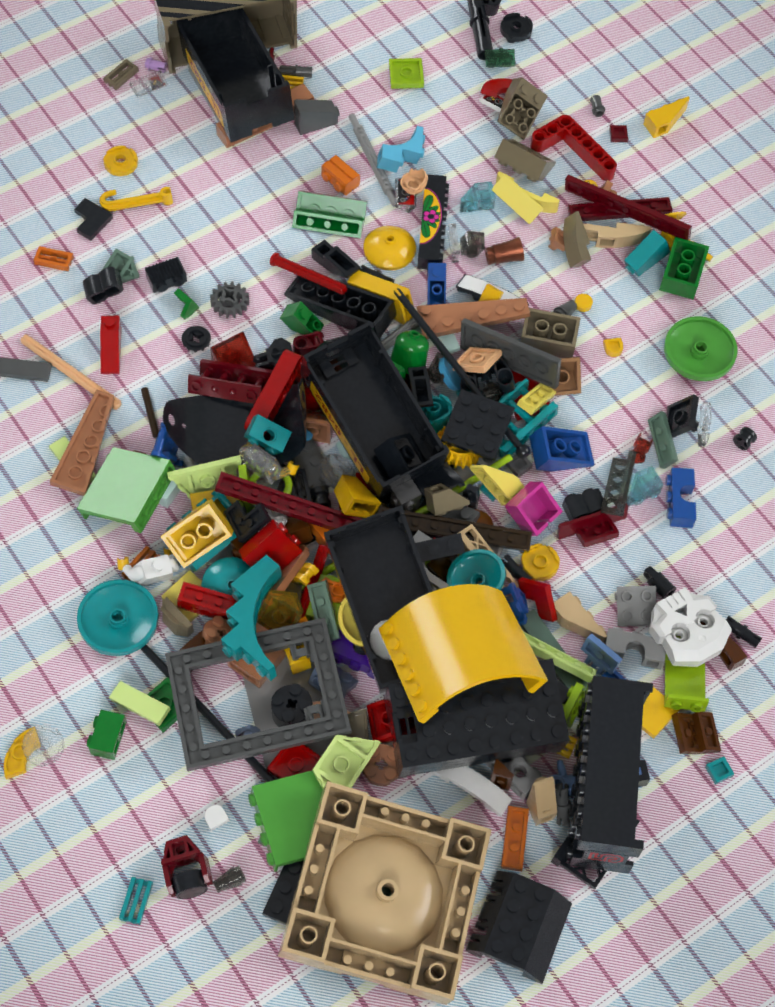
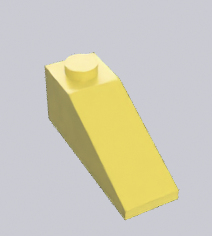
M471 465L469 468L501 505H506L525 487L517 476L493 467Z

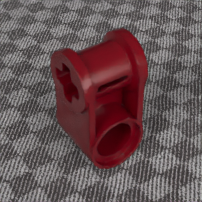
M315 331L295 337L292 351L303 356L315 350L324 342L323 332Z

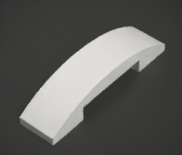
M468 766L432 772L447 783L452 782L484 803V807L502 817L512 801V798L498 786Z

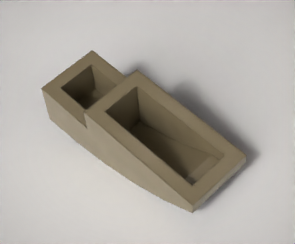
M576 211L564 219L563 227L564 246L570 268L581 267L591 261L587 249L590 241L580 213Z

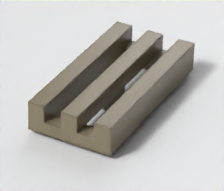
M126 59L103 78L104 83H108L110 87L113 86L117 90L139 72V68Z

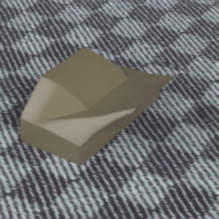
M167 597L162 600L160 608L162 611V622L177 636L189 637L194 633L193 624Z

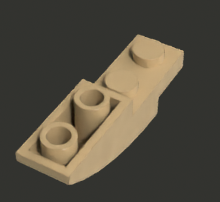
M619 222L616 223L615 228L583 223L589 241L596 242L595 247L622 248L640 244L651 233L652 228L644 225Z

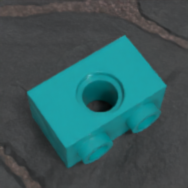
M258 414L253 416L244 437L248 439L250 444L254 446L260 445L265 448L267 453L275 455L283 452L292 432ZM265 431L270 434L269 441L264 439L263 434Z

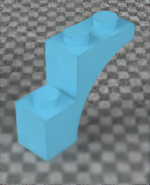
M417 126L411 139L403 144H383L378 153L377 168L397 173L399 167L403 166L404 161L417 164L419 159L423 158L425 151L422 148L425 141V135H423L424 127Z

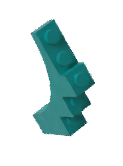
M265 555L231 583L232 596L237 602L226 611L227 623L232 630L221 638L223 645L222 651L227 657L230 658L232 656L237 662L243 658L248 665L252 664L256 667L255 669L261 677L266 676L272 681L277 676L275 666L265 656L258 644L256 623L264 598L270 589L282 578L280 566L268 555Z

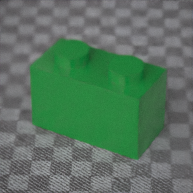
M100 710L99 716H95L93 728H95L93 735H89L87 740V747L91 755L115 760L127 723L125 715Z

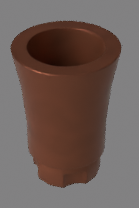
M520 237L485 248L488 265L524 261V251Z

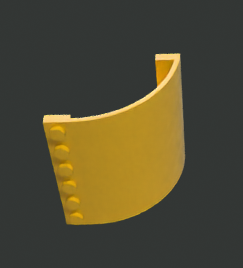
M463 584L438 589L410 602L379 628V632L418 721L423 724L439 711L438 707L462 691L481 683L502 678L521 677L527 691L534 693L548 681L503 592L494 587L479 584Z

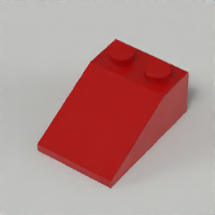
M384 699L366 705L373 740H379L381 743L392 741ZM409 717L410 731L413 734L416 733L413 717ZM405 718L400 719L402 735H407Z

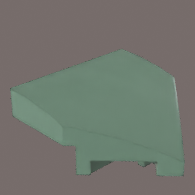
M118 249L114 250L103 269L106 267L117 269L120 272L122 283L140 277L134 263V257H130Z

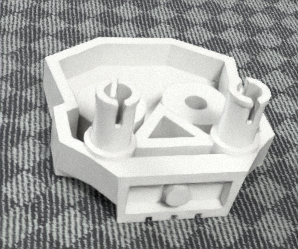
M686 587L656 603L651 612V623L648 632L657 644H662L673 666L698 667L720 655L732 629L726 619L716 611L717 605L709 595L704 596L691 593Z

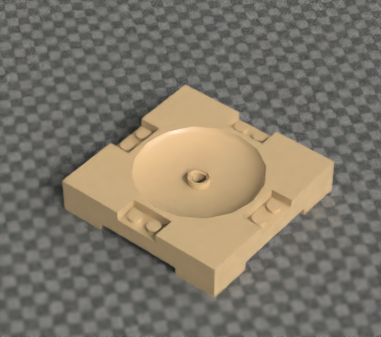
M327 781L321 794L300 878L277 957L340 975L343 973L384 985L383 987L441 1004H449L455 997L463 961V949L492 829L452 817L446 819L368 796L369 793ZM382 888H389L391 896L384 895Z

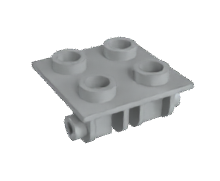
M656 586L617 587L615 600H617L618 626L650 625L651 612L656 605Z

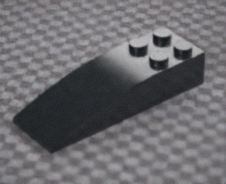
M297 276L284 293L287 298L294 302L301 301L316 315L348 330H353L371 321L374 326L373 330L378 338H381L397 315L393 300L345 284L347 291L341 295L301 276Z

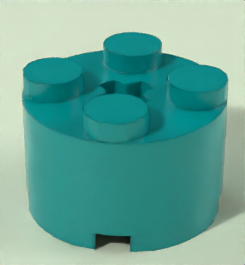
M432 394L434 406L421 409L435 432L438 433L442 431L443 426H447L453 408L452 402L448 397L439 394V396H433Z

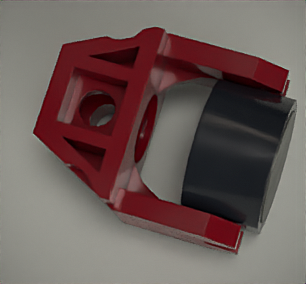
M187 835L166 841L161 865L169 895L171 897L176 896L178 899H189L204 894L208 890L207 885L213 884L208 858ZM198 862L201 866V869L187 870L175 876L173 875L175 869Z

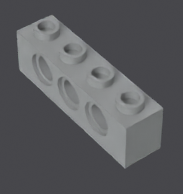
M525 757L512 758L507 763L500 760L514 774L510 789L524 801L529 796L534 781L542 776L540 771L535 767H531ZM495 761L485 763L493 771ZM515 771H522L525 776L518 777Z

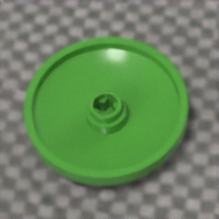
M701 316L688 317L675 323L668 331L664 342V353L670 366L680 375L695 381H712L723 377L732 369L738 353L736 340L730 330L714 319Z

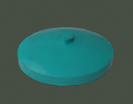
M121 579L106 581L91 589L81 601L77 612L78 628L85 643L93 650L109 656L128 655L144 647L155 634L159 619L157 605L151 593L136 582Z

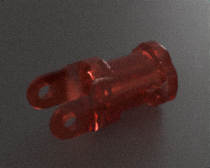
M642 433L637 436L633 445L634 449L629 453L630 460L636 464L645 461V454L649 452L653 442V438L650 442L641 438Z

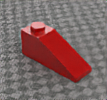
M101 316V374H120L122 334L120 316Z

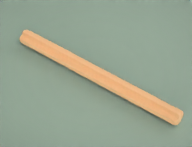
M28 334L21 337L20 340L24 346L48 363H51L52 366L93 395L96 390L109 393ZM114 396L112 408L118 410L121 406V400Z

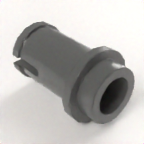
M594 95L593 98H590L593 107L592 113L596 117H601L604 115L605 107L602 105L601 97Z

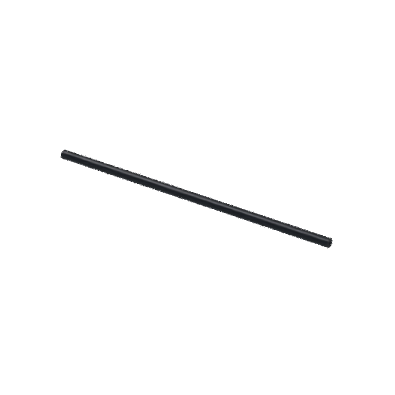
M148 645L142 647L141 651L169 678L167 665ZM195 696L197 710L225 739L234 738L235 736ZM254 756L245 758L266 782L276 780Z

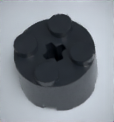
M296 683L283 686L272 696L271 709L273 721L278 727L306 721L303 708L312 705V698L309 692Z

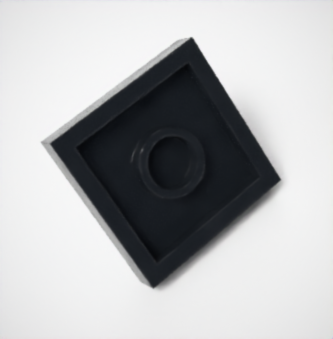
M693 394L667 406L666 416L672 438L690 430L697 432L700 429L701 423L696 421L699 397Z

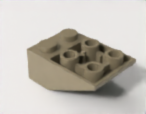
M524 78L513 79L505 93L497 122L525 140L548 96Z

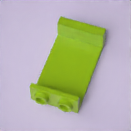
M666 654L664 707L673 710L685 709L693 712H705L709 703V698H705V663L698 667L673 666Z

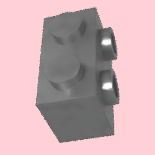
M412 479L392 489L389 508L402 505L404 511H417L422 494Z

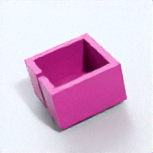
M529 482L505 505V508L519 528L532 532V536H538L548 526L547 522L551 523L563 512L543 482Z

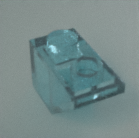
M492 181L474 183L461 198L460 212L494 209L496 197L492 191Z
M653 466L635 474L626 502L628 506L639 505L645 499L655 498L661 493L663 482Z

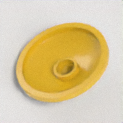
M382 226L372 230L364 240L363 250L366 259L373 266L383 270H398L411 263L416 253V243L412 235L406 230L397 226Z

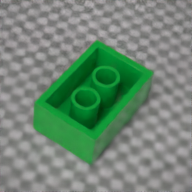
M675 237L659 290L693 300L709 246Z

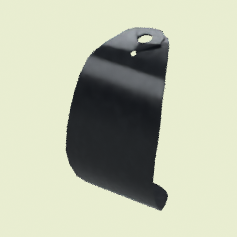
M301 377L300 382L291 386L273 420L274 423L292 433L283 452L275 455L270 454L271 456L269 457L271 459L253 448L247 453L243 452V449L248 445V439L244 437L247 431L244 429V424L254 406L253 403L204 395L169 400L166 402L163 410V422L169 437L180 450L198 463L204 464L240 455L241 465L246 464L247 468L278 466L298 456L306 445L307 402L305 379ZM169 414L174 417V425H171L169 422ZM268 432L264 435V439L267 441L270 440Z

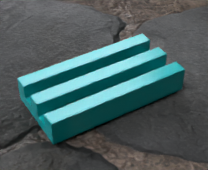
M136 877L131 878L119 920L141 925L153 886L152 881L136 879ZM135 884H138L129 916L126 917ZM146 886L137 919H134L142 888Z

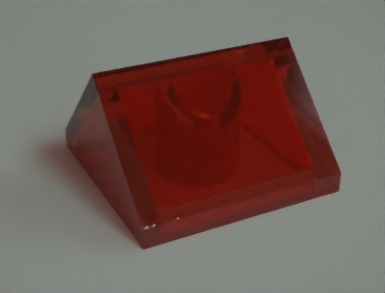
M243 331L210 347L211 360L251 367L256 366L253 362L254 355Z

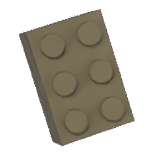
M529 308L530 317L524 320L520 342L553 356L573 357L581 318Z

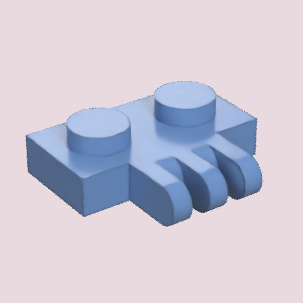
M592 633L586 638L581 647V650L588 655L584 662L588 665L592 661L591 667L594 669L598 666L599 669L596 673L599 675L604 670L612 675L623 660Z

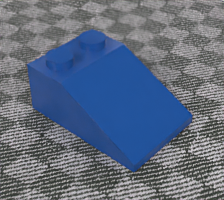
M541 426L529 436L536 470L553 472L593 467L595 465L587 432Z

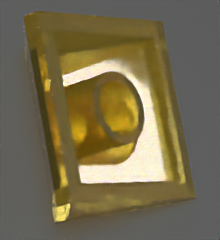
M269 590L259 612L257 623L268 630L298 624L304 612L298 594Z

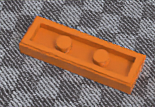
M508 805L501 869L521 872L523 870L529 808Z

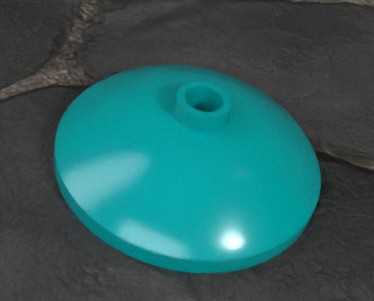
M484 549L470 550L461 554L453 561L447 573V584L449 586L477 584L479 581H482L479 585H486L501 590L506 579V569L500 557Z
M237 557L219 559L212 563L205 571L201 587L232 595L233 591L229 588L228 583L234 582L251 567Z

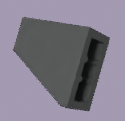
M294 100V124L300 135L338 124L340 113L332 100Z

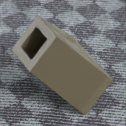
M442 483L424 489L427 510L435 516L445 515L446 512L451 510L463 509L464 506L470 504L468 499Z

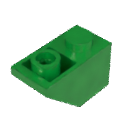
M301 301L288 304L280 316V319L291 330L303 335L321 331L324 326Z

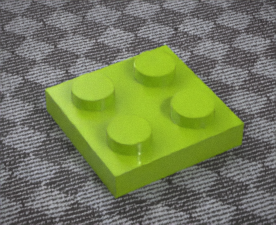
M422 58L389 59L391 89L424 88Z
M576 682L575 686L572 685L567 693L569 698L566 704H562L567 727L569 728L572 727L577 717L578 706L581 704V699L586 690L585 686Z

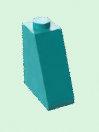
M653 230L624 259L625 269L632 275L635 273L638 277L670 253L667 241Z

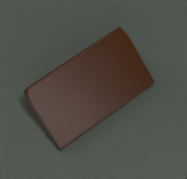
M496 759L490 781L500 789L508 791L514 774Z

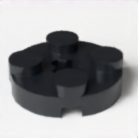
M510 13L503 18L500 32L509 43L531 38L533 23L526 15L525 17L520 16V13Z

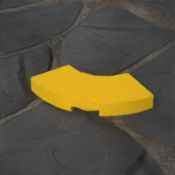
M35 726L16 737L6 753L4 759V775L6 780L27 773L26 764L29 756L35 750L41 748Z

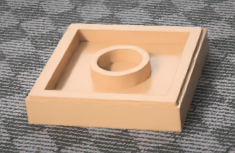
M469 347L456 361L465 372L486 373L502 356L501 349Z

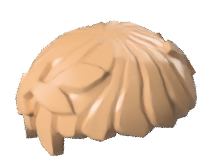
M411 168L409 173L402 176L400 185L408 194H419L427 185L428 175L422 168L419 170Z

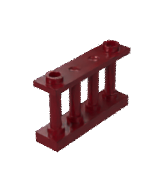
M202 359L200 361V376L188 375V393L255 404L273 370Z

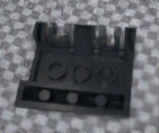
M496 871L493 879L495 882H492L491 888L497 892H502V894H487V901L484 902L478 917L479 921L475 925L479 930L486 931V935L472 934L470 937L472 941L468 942L466 951L479 958H482V955L488 956L523 971V977L543 984L572 903L553 888L514 872Z

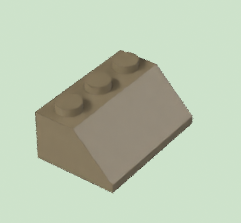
M502 139L494 158L498 159L499 164L513 167L512 170L514 172L528 175L527 179L533 182L543 181L556 164L550 158L514 139Z

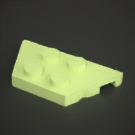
M240 455L170 471L167 472L168 479L170 481L173 480L178 488L186 493L190 499V494L215 490L221 471L237 476L236 471L242 461Z
M335 735L312 769L321 788L325 787L327 781L352 788L381 742L379 740Z

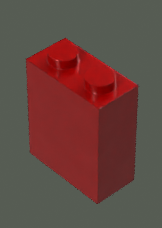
M272 519L238 551L242 560L250 567L265 555H268L280 566L282 571L303 552L300 546L301 541L295 534L291 536L288 533L289 530L282 522L278 524Z

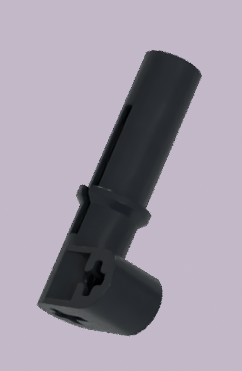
M467 0L470 13L469 24L473 29L477 56L480 60H488L494 55L488 26V16L497 14L501 0Z

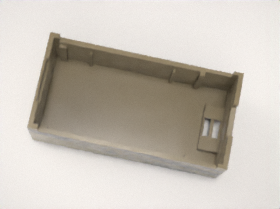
M154 0L158 22V39L167 62L169 74L176 73V67L188 65L183 56L176 20L187 18L189 21L194 17L243 8L266 49L288 44L291 49L297 48V0Z

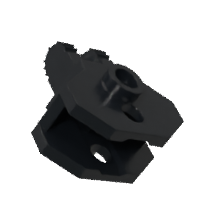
M283 338L274 339L270 347L265 349L266 352L253 357V362L256 364L255 367L273 370L283 351L286 349L292 351L291 343Z

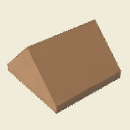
M580 357L561 358L559 386L556 389L552 388L556 391L555 396L581 393Z

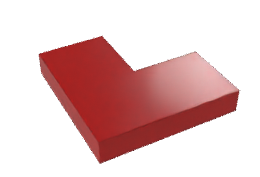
M524 577L517 580L519 589L526 594V599L535 601L539 617L550 622L556 621L558 618L550 584Z

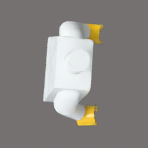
M165 547L163 548L164 555L141 560L133 567L129 565V557H124V559L117 558L118 570H123L131 581L142 586L172 579L173 572L179 570L180 564L170 549H165Z

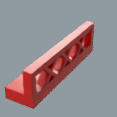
M183 581L177 599V608L210 618L221 616L228 620L226 611L237 601L232 595Z

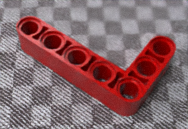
M562 115L533 132L530 148L536 152H543L563 140L602 180L611 181L614 178L617 168L616 161L571 116Z
M288 349L283 351L245 421V430L248 429L253 416L258 414L273 422L294 381L300 382L302 355Z

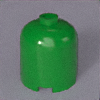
M416 330L402 332L395 340L390 358L393 362L404 367L405 373L408 374V368L426 366L429 342L425 336Z

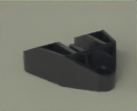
M502 357L486 373L466 372L478 388V377H481V381L489 383V380H492V374L496 376L500 392L509 393L516 387L513 373ZM461 379L460 388L470 392V389Z

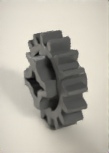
M233 281L230 285L224 282V286L218 284V290H212L213 294H210L211 307H213L214 312L219 311L220 317L225 314L226 318H229V315L236 318L237 313L242 315V310L247 311L249 293L246 292L245 287L241 288L240 283L235 286Z

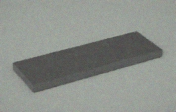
M466 318L461 321V349L465 351L469 347L501 349V357L512 371L554 389L559 386L561 358Z

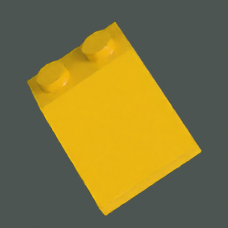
M209 499L160 537L182 567L185 568L231 537L233 529L213 500Z

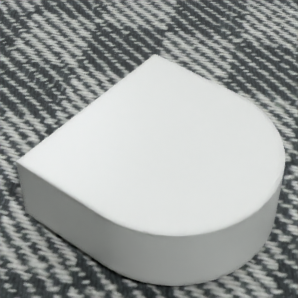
M212 805L205 811V822L210 831L230 821L221 806Z

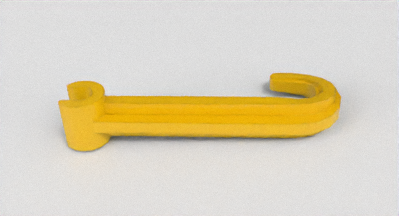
M163 187L158 193L107 201L106 199L116 195L117 192L116 190H109L104 192L99 200L101 207L107 211H116L160 202L164 205L173 204L170 187Z

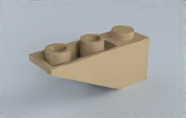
M569 591L554 602L558 618L556 621L561 627L585 638L592 633L605 643L607 638L605 629L594 621L591 612L583 608L577 596H573Z
M553 776L537 778L530 790L526 804L535 826L554 820L557 815Z

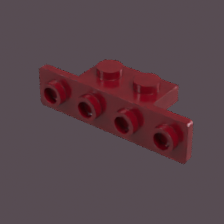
M627 503L616 505L603 511L581 516L571 521H565L558 525L557 537L558 539H563L576 534L584 548L619 537V530L613 522L626 519L629 506Z

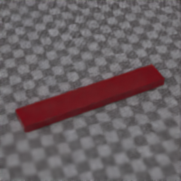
M669 197L631 200L662 214L672 213L673 211ZM596 203L571 204L567 208L569 216L579 211L582 221L629 218Z

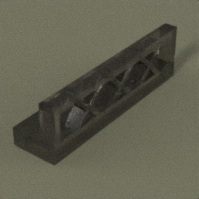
M629 450L627 460L613 457L600 513L624 516L635 466L636 451ZM615 465H621L626 467L622 470H619ZM620 477L622 481L616 483L613 479ZM616 489L620 494L613 496L610 492ZM613 502L617 508L606 507V505Z

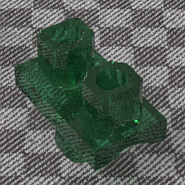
M499 48L485 50L486 67H515V49Z

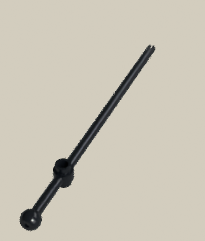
M397 288L401 293V296H399L394 290L396 297L470 391L485 397L403 292ZM508 427L505 435L516 448V455L521 459L526 458L530 454L529 446L522 444Z

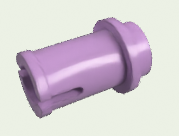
M153 57L146 59L145 68H148L149 71L152 69L162 73L166 72L167 67L165 66H167V62L154 60Z

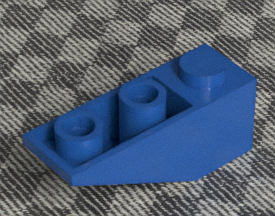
M428 263L427 305L446 304V263Z

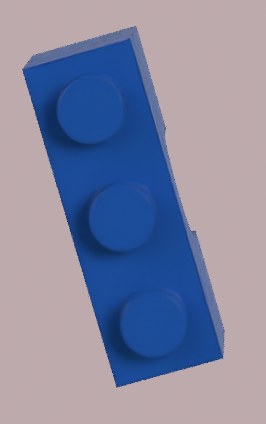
M671 468L665 480L666 486H669V491L666 493V502L669 503L666 517L670 519V527L693 528L696 521V502L685 501L681 495L692 494L695 487L694 469Z

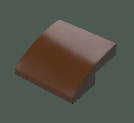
M695 712L693 714L675 713L672 715L680 754H709L721 751L713 713Z

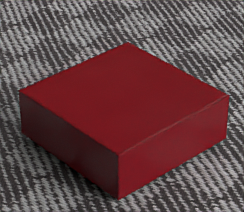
M610 125L611 142L628 141L627 125Z

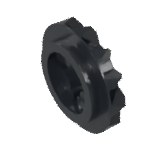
M192 326L183 332V347L185 346L188 351L194 350L196 353L198 350L204 351V348L209 347L211 335L204 327ZM193 335L199 339L200 343L193 341Z

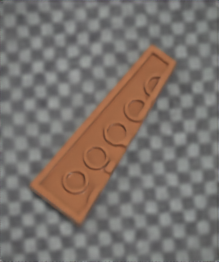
M526 298L416 306L418 313L437 337L461 332V321L464 318L486 327L530 317ZM421 328L422 335L429 339V337Z
M100 390L95 391L50 479V485L82 496L85 495L91 482L112 410L114 395Z

